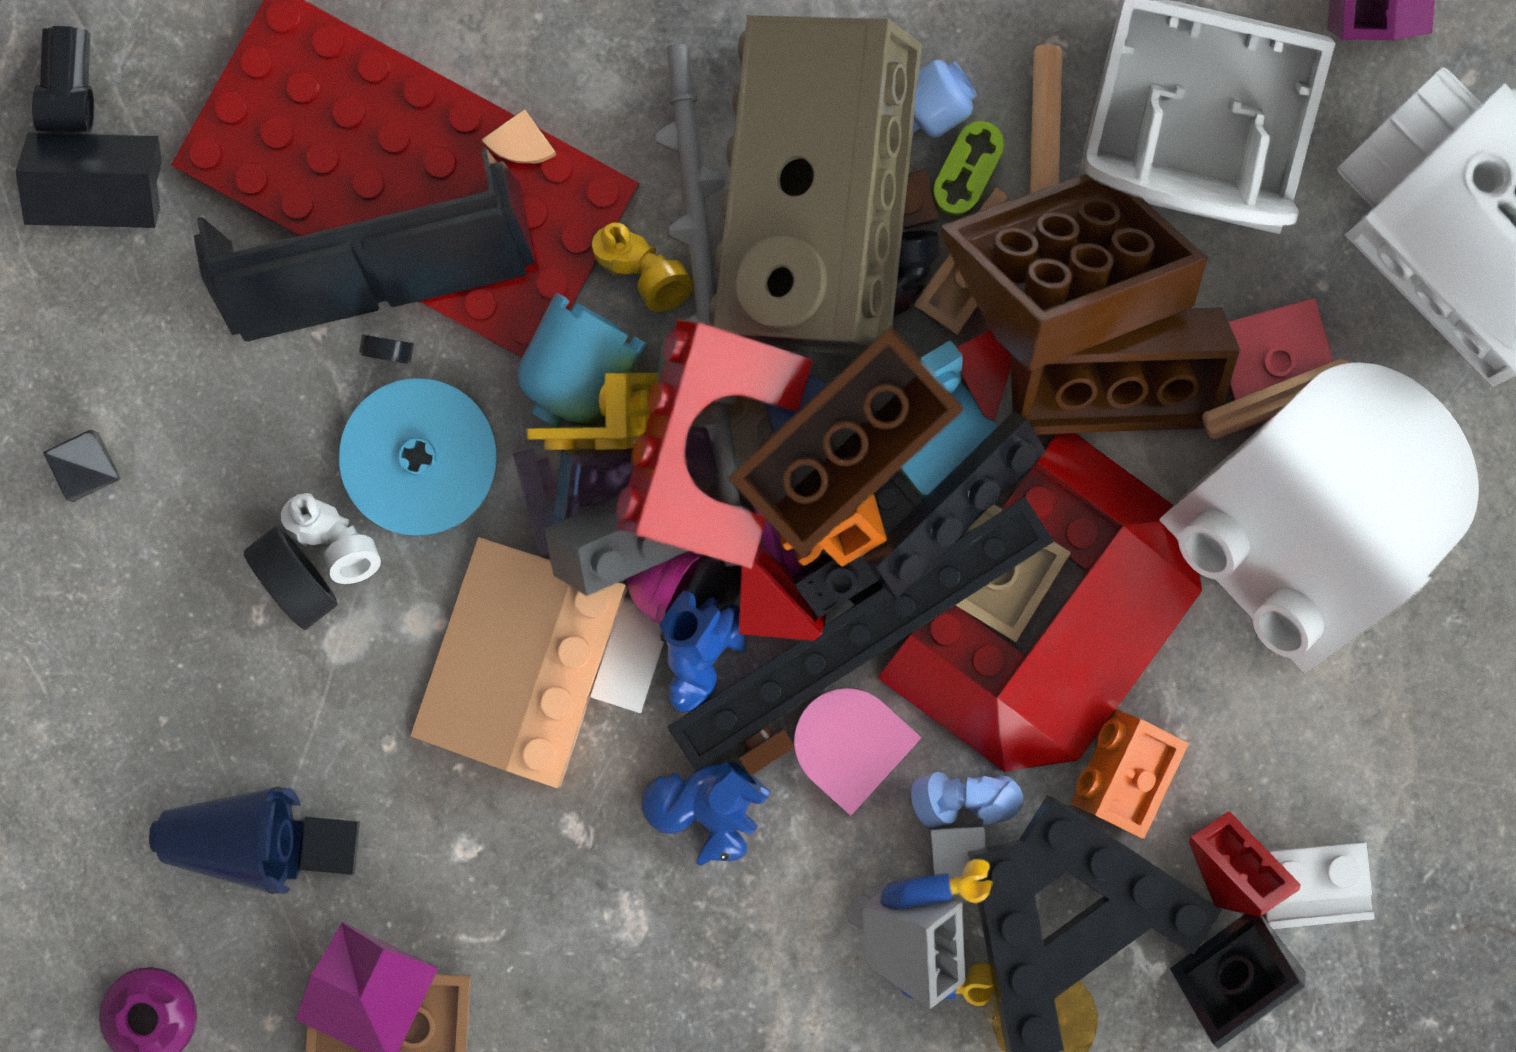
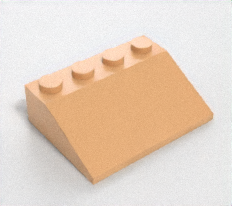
M478 537L410 737L555 788L561 787L614 623L628 587L617 582L586 596L553 576L551 560Z

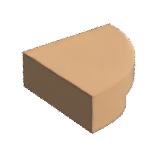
M525 109L482 139L485 146L493 154L516 163H541L556 156V152Z

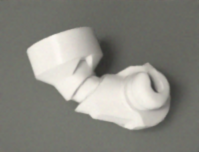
M309 493L298 494L289 499L283 506L281 522L290 537L305 546L307 544L317 545L324 543L330 545L324 553V560L333 581L341 584L357 583L369 578L379 569L381 559L374 540L369 536L360 535L354 525L347 527L349 519L339 516L335 507L316 500Z

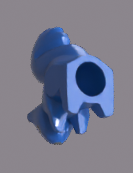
M682 591L659 624L668 646V665L675 675L670 682V695L668 699L674 709L679 712L692 711L710 699L717 685V671L713 664L726 648L740 653L746 651L745 634H739L740 608L736 605H728L719 610L717 608L718 601L713 597L707 599L699 608H696L695 596L689 591Z
M726 760L723 764L702 767L685 780L676 773L667 777L660 775L651 784L647 785L643 791L641 809L648 823L660 833L676 834L683 832L695 820L701 823L710 834L698 854L696 860L698 865H704L711 860L736 861L746 855L747 843L737 830L752 835L758 827L745 814L746 809L751 803H764L771 791L754 776H750L739 764Z

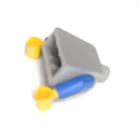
M975 859L966 863L961 877L949 879V874L945 873L894 881L887 884L882 891L872 898L864 894L857 896L848 908L847 919L851 924L863 930L865 960L869 967L895 984L904 995L916 999L929 1009L943 999H955L956 994H963L965 1000L972 1005H985L991 999L994 989L990 965L985 963L973 964L969 968L965 979L962 902L953 898L952 894L960 893L965 900L974 903L983 901L989 895L993 882L990 880L983 882L975 880H980L987 876L990 867L989 863L984 860Z

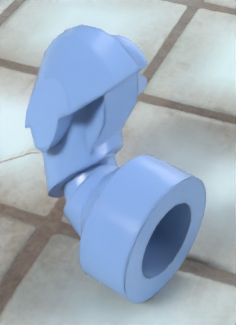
M935 772L917 778L913 782L911 789L914 811L922 824L931 829L955 822L958 818L959 810L964 805L976 817L984 820L982 825L1008 821L1016 816L1023 806L1021 788L1012 778L1005 775L994 778L988 776L975 779L968 777L965 783L960 781V777L950 779L942 772Z

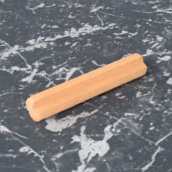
M1052 44L1038 45L1033 52L1029 194L1059 184L1063 50L1060 46Z
M1338 359L1207 411L1202 415L1205 429L1210 438L1219 439L1276 416L1320 373L1334 366L1349 362L1345 359Z

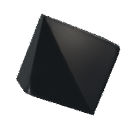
M88 430L43 452L65 499L75 502L121 479L99 433L94 430Z

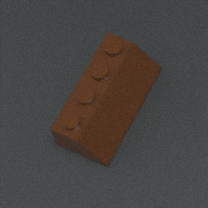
M1217 307L1186 309L1032 371H1028L1010 353L1012 412L1015 411L1028 419L1036 435L1205 428L1202 415L1224 404L1240 348L1223 308Z
M889 326L730 474L728 479L803 558L964 409L928 365L893 327Z

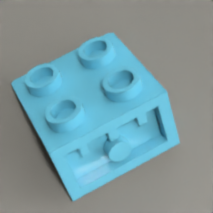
M951 341L946 342L921 359L963 407L964 411L899 469L921 499L927 497L998 427L993 420L983 416L970 392L962 384L960 371L962 370L963 355Z

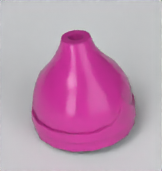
M689 550L624 579L636 607L643 614L650 617L652 621L660 624L678 596L684 591L701 556Z

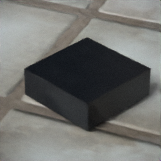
M305 817L300 870L355 874L360 821Z

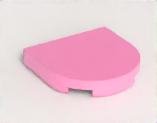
M843 688L820 695L805 708L797 722L794 746L797 760L805 774L851 816L922 737L877 697L862 690Z

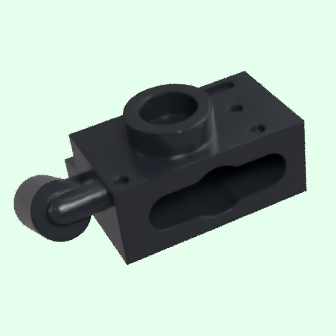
M872 550L843 567L827 553L795 573L794 586L818 618L854 595L864 600L883 588L864 560V557Z

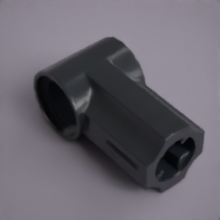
M71 26L42 28L40 85L35 86L32 100V116L36 131L88 133L92 131L94 123V96L91 86H88L90 32L88 30Z

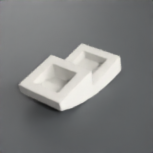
M626 597L623 599L590 697L642 713L665 642L661 641L660 635L662 630L659 624L643 614L636 607L632 599Z

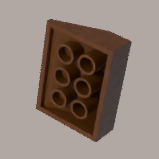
M1087 174L942 225L940 230L941 238L995 338L1028 371L1194 307L1208 259L1204 253L1143 198L1110 187L1091 178Z

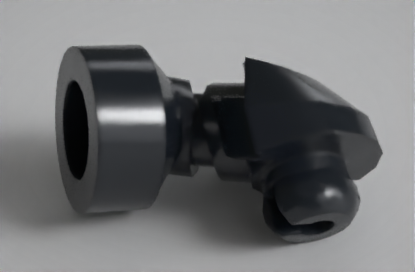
M915 230L902 232L893 318L910 309L909 304L914 299V296L924 288L920 282L924 277H927L930 263L940 255L938 233L935 231Z

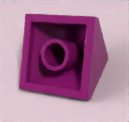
M341 922L311 974L295 1020L362 1052H399L439 967L345 922Z

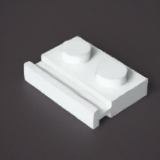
M1366 842L1269 851L1301 884L1299 891L1266 912V921L1272 929L1375 919L1371 903L1372 889Z

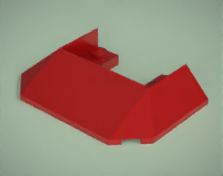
M1076 433L1056 434L1045 448L1046 452L1033 464L1001 508L1004 510L1025 496L1054 542L1069 550L1071 554L1068 559L1085 571L1026 653H1021L970 614L957 606H953L908 635L877 677L1004 772L1078 761L1202 592L1200 574L1184 559L1180 551L1179 540L1159 520L1173 504Z

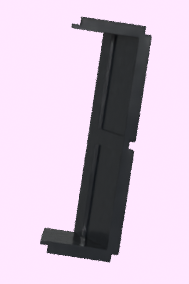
M483 149L481 151L489 191L235 252L233 251L232 242L203 217L197 218L200 234L194 235L201 278L231 334H240L243 340L248 342L375 312L380 309L379 303L387 301L389 306L396 307L524 277L527 274L526 266L536 264L519 181L503 161L497 163L489 151Z

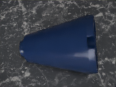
M273 787L165 810L159 816L158 821H154L151 825L149 832L150 848L153 852L157 853L160 862L271 894L288 893L290 888L284 885L286 880L297 879L300 871L304 823L303 821L293 819L291 807L301 806L300 801L292 788Z

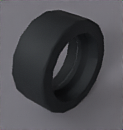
M273 527L244 550L243 555L258 580L280 608L300 628L308 629L337 606V600L325 580L301 549L279 527Z

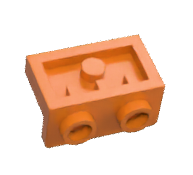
M1115 710L1109 721L1101 728L1098 735V744L1088 766L1081 772L1076 781L1071 805L1144 839L1189 743L1140 718Z

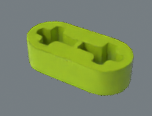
M974 121L966 125L956 139L936 178L932 191L935 206L944 215L962 217L970 213L977 205L1004 149L1003 135L992 123ZM983 133L990 137L988 146L994 150V153L992 155L983 153L974 167L966 163L972 146L965 141L968 137L976 140ZM962 171L970 175L964 192L971 197L969 201L959 199L956 205H951L946 201L948 192L942 189L944 183L953 186Z

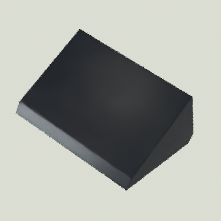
M1244 914L1201 945L1194 955L1190 953L1170 968L1209 1039L1217 1049L1305 987V970L1263 915L1259 917Z

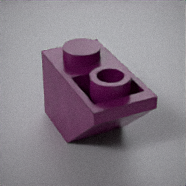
M1329 0L1327 30L1342 40H1399L1431 34L1435 0Z

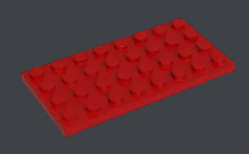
M263 0L171 163V166L293 234L302 236L489 191L481 151L487 149L497 163L504 162L520 183L536 264L526 266L527 274L524 277L418 302L520 358L523 357L555 293H559L569 300L566 309L571 311L598 262L592 249L593 237L598 230L608 224L620 222L640 186L639 182L540 128L539 130L556 152V156L544 162L534 164L516 163L496 156L485 146L482 139L516 115L305 0Z

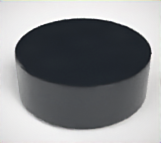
M362 334L359 353H361V356L408 364V361L411 362L414 343Z

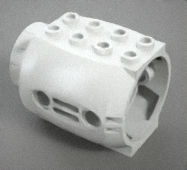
M1442 67L1337 168L1343 179L1372 207L1345 236L1483 378L1494 387L1516 376V89L1511 90L1504 83L1481 103L1449 70Z

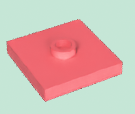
M1315 298L1229 321V325L1240 348L1229 385L1232 401L1333 362Z

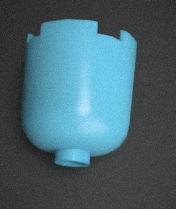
M555 293L517 370L518 385L523 394L535 403L531 413L557 428L563 419L577 425L590 424L600 419L603 415L599 406V394L601 387L605 384V373H631L648 345L635 336L630 344L626 343L625 340L628 335L620 331V326L577 302L572 311L566 309L569 300L559 293Z

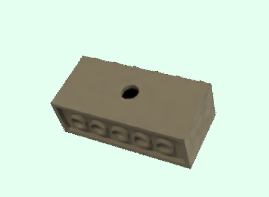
M747 15L746 30L741 33L738 42V54L742 62L740 84L735 86L732 97L736 122L734 136L729 139L727 145V162L731 167L729 187L725 189L721 199V213L725 220L723 241L719 242L715 253L716 269L719 272L717 294L711 299L709 309L710 321L714 328L782 350L859 355L889 326L893 325L922 43L891 20Z

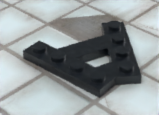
M1048 795L1019 840L968 852L970 861L980 859L988 862L990 865L987 876L975 881L983 882L990 880L993 882L989 895L983 901L978 902L1006 1052L1064 1051L1055 1005L1056 997L1150 928L1194 955L1222 911ZM1067 872L1103 896L1043 940L1035 894Z

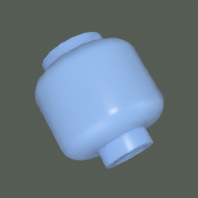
M934 59L919 69L913 133L921 128L927 135L938 138L969 118L972 114V99L977 96V93L964 71L955 61L948 65L941 59Z

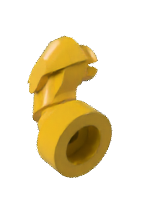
M610 223L598 230L593 237L592 249L595 259L615 277L617 273L624 275L641 274L637 289L646 306L651 311L666 312L685 302L691 295L694 284L684 265L677 260H666L662 253L658 256L655 255L657 249L648 245L642 236L631 233L624 224Z

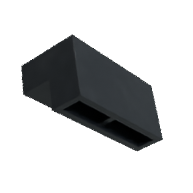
M27 133L16 168L24 225L155 228L160 211L157 179L162 164L159 136Z

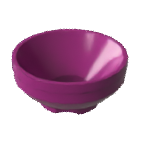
M155 967L139 968L118 978L107 990L99 1013L102 1035L114 1052H181L190 1042L195 1032L198 1018L197 1005L193 993L187 984L177 975L165 969ZM137 1003L149 1004L157 1012V1026L148 1035L134 1032L128 1024V1013Z

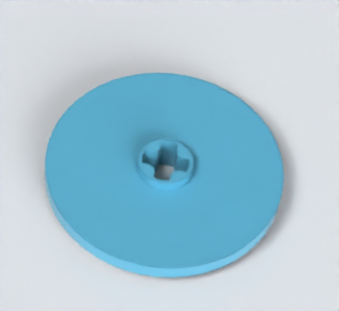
M405 379L379 388L356 407L342 433L339 446V468L349 497L368 519L398 534L428 536L445 532L458 526L473 515L481 506L495 478L497 447L488 419L477 404L462 391L449 384L432 379ZM418 443L426 444L425 452L432 456V461L430 465L421 464L418 472L411 471V462L404 458V454L407 449L415 450Z

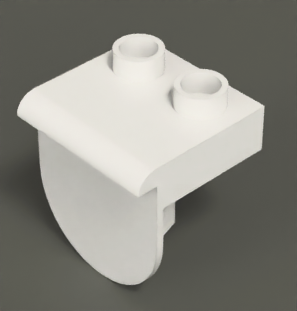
M1121 0L1078 176L1087 174L1091 178L1110 187L1139 196L1151 205L1281 234L1283 225H1292L1297 221L1299 210L1294 203V198L1335 42L1329 36L1172 0Z
M1362 362L1346 363L1329 368L1310 381L1276 416L1195 483L1159 520L1179 540L1180 551L1187 563L1199 574L1207 578L1216 579L1253 619L1255 632L1263 644L1276 654L1290 658L1306 674L1404 604L1430 580L1428 577L1429 573L1459 542L1473 521L1478 503V474L1471 448L1461 428L1450 412L1431 392L1410 377L1385 366Z

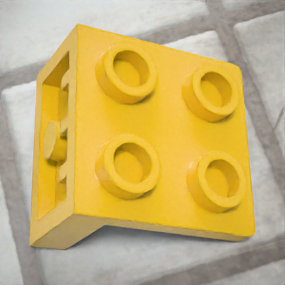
M605 373V384L601 387L599 394L600 411L606 417L605 427L527 428V439H544V450L633 448L638 437L644 434L650 414L647 409L648 396L653 385L657 382L658 373Z

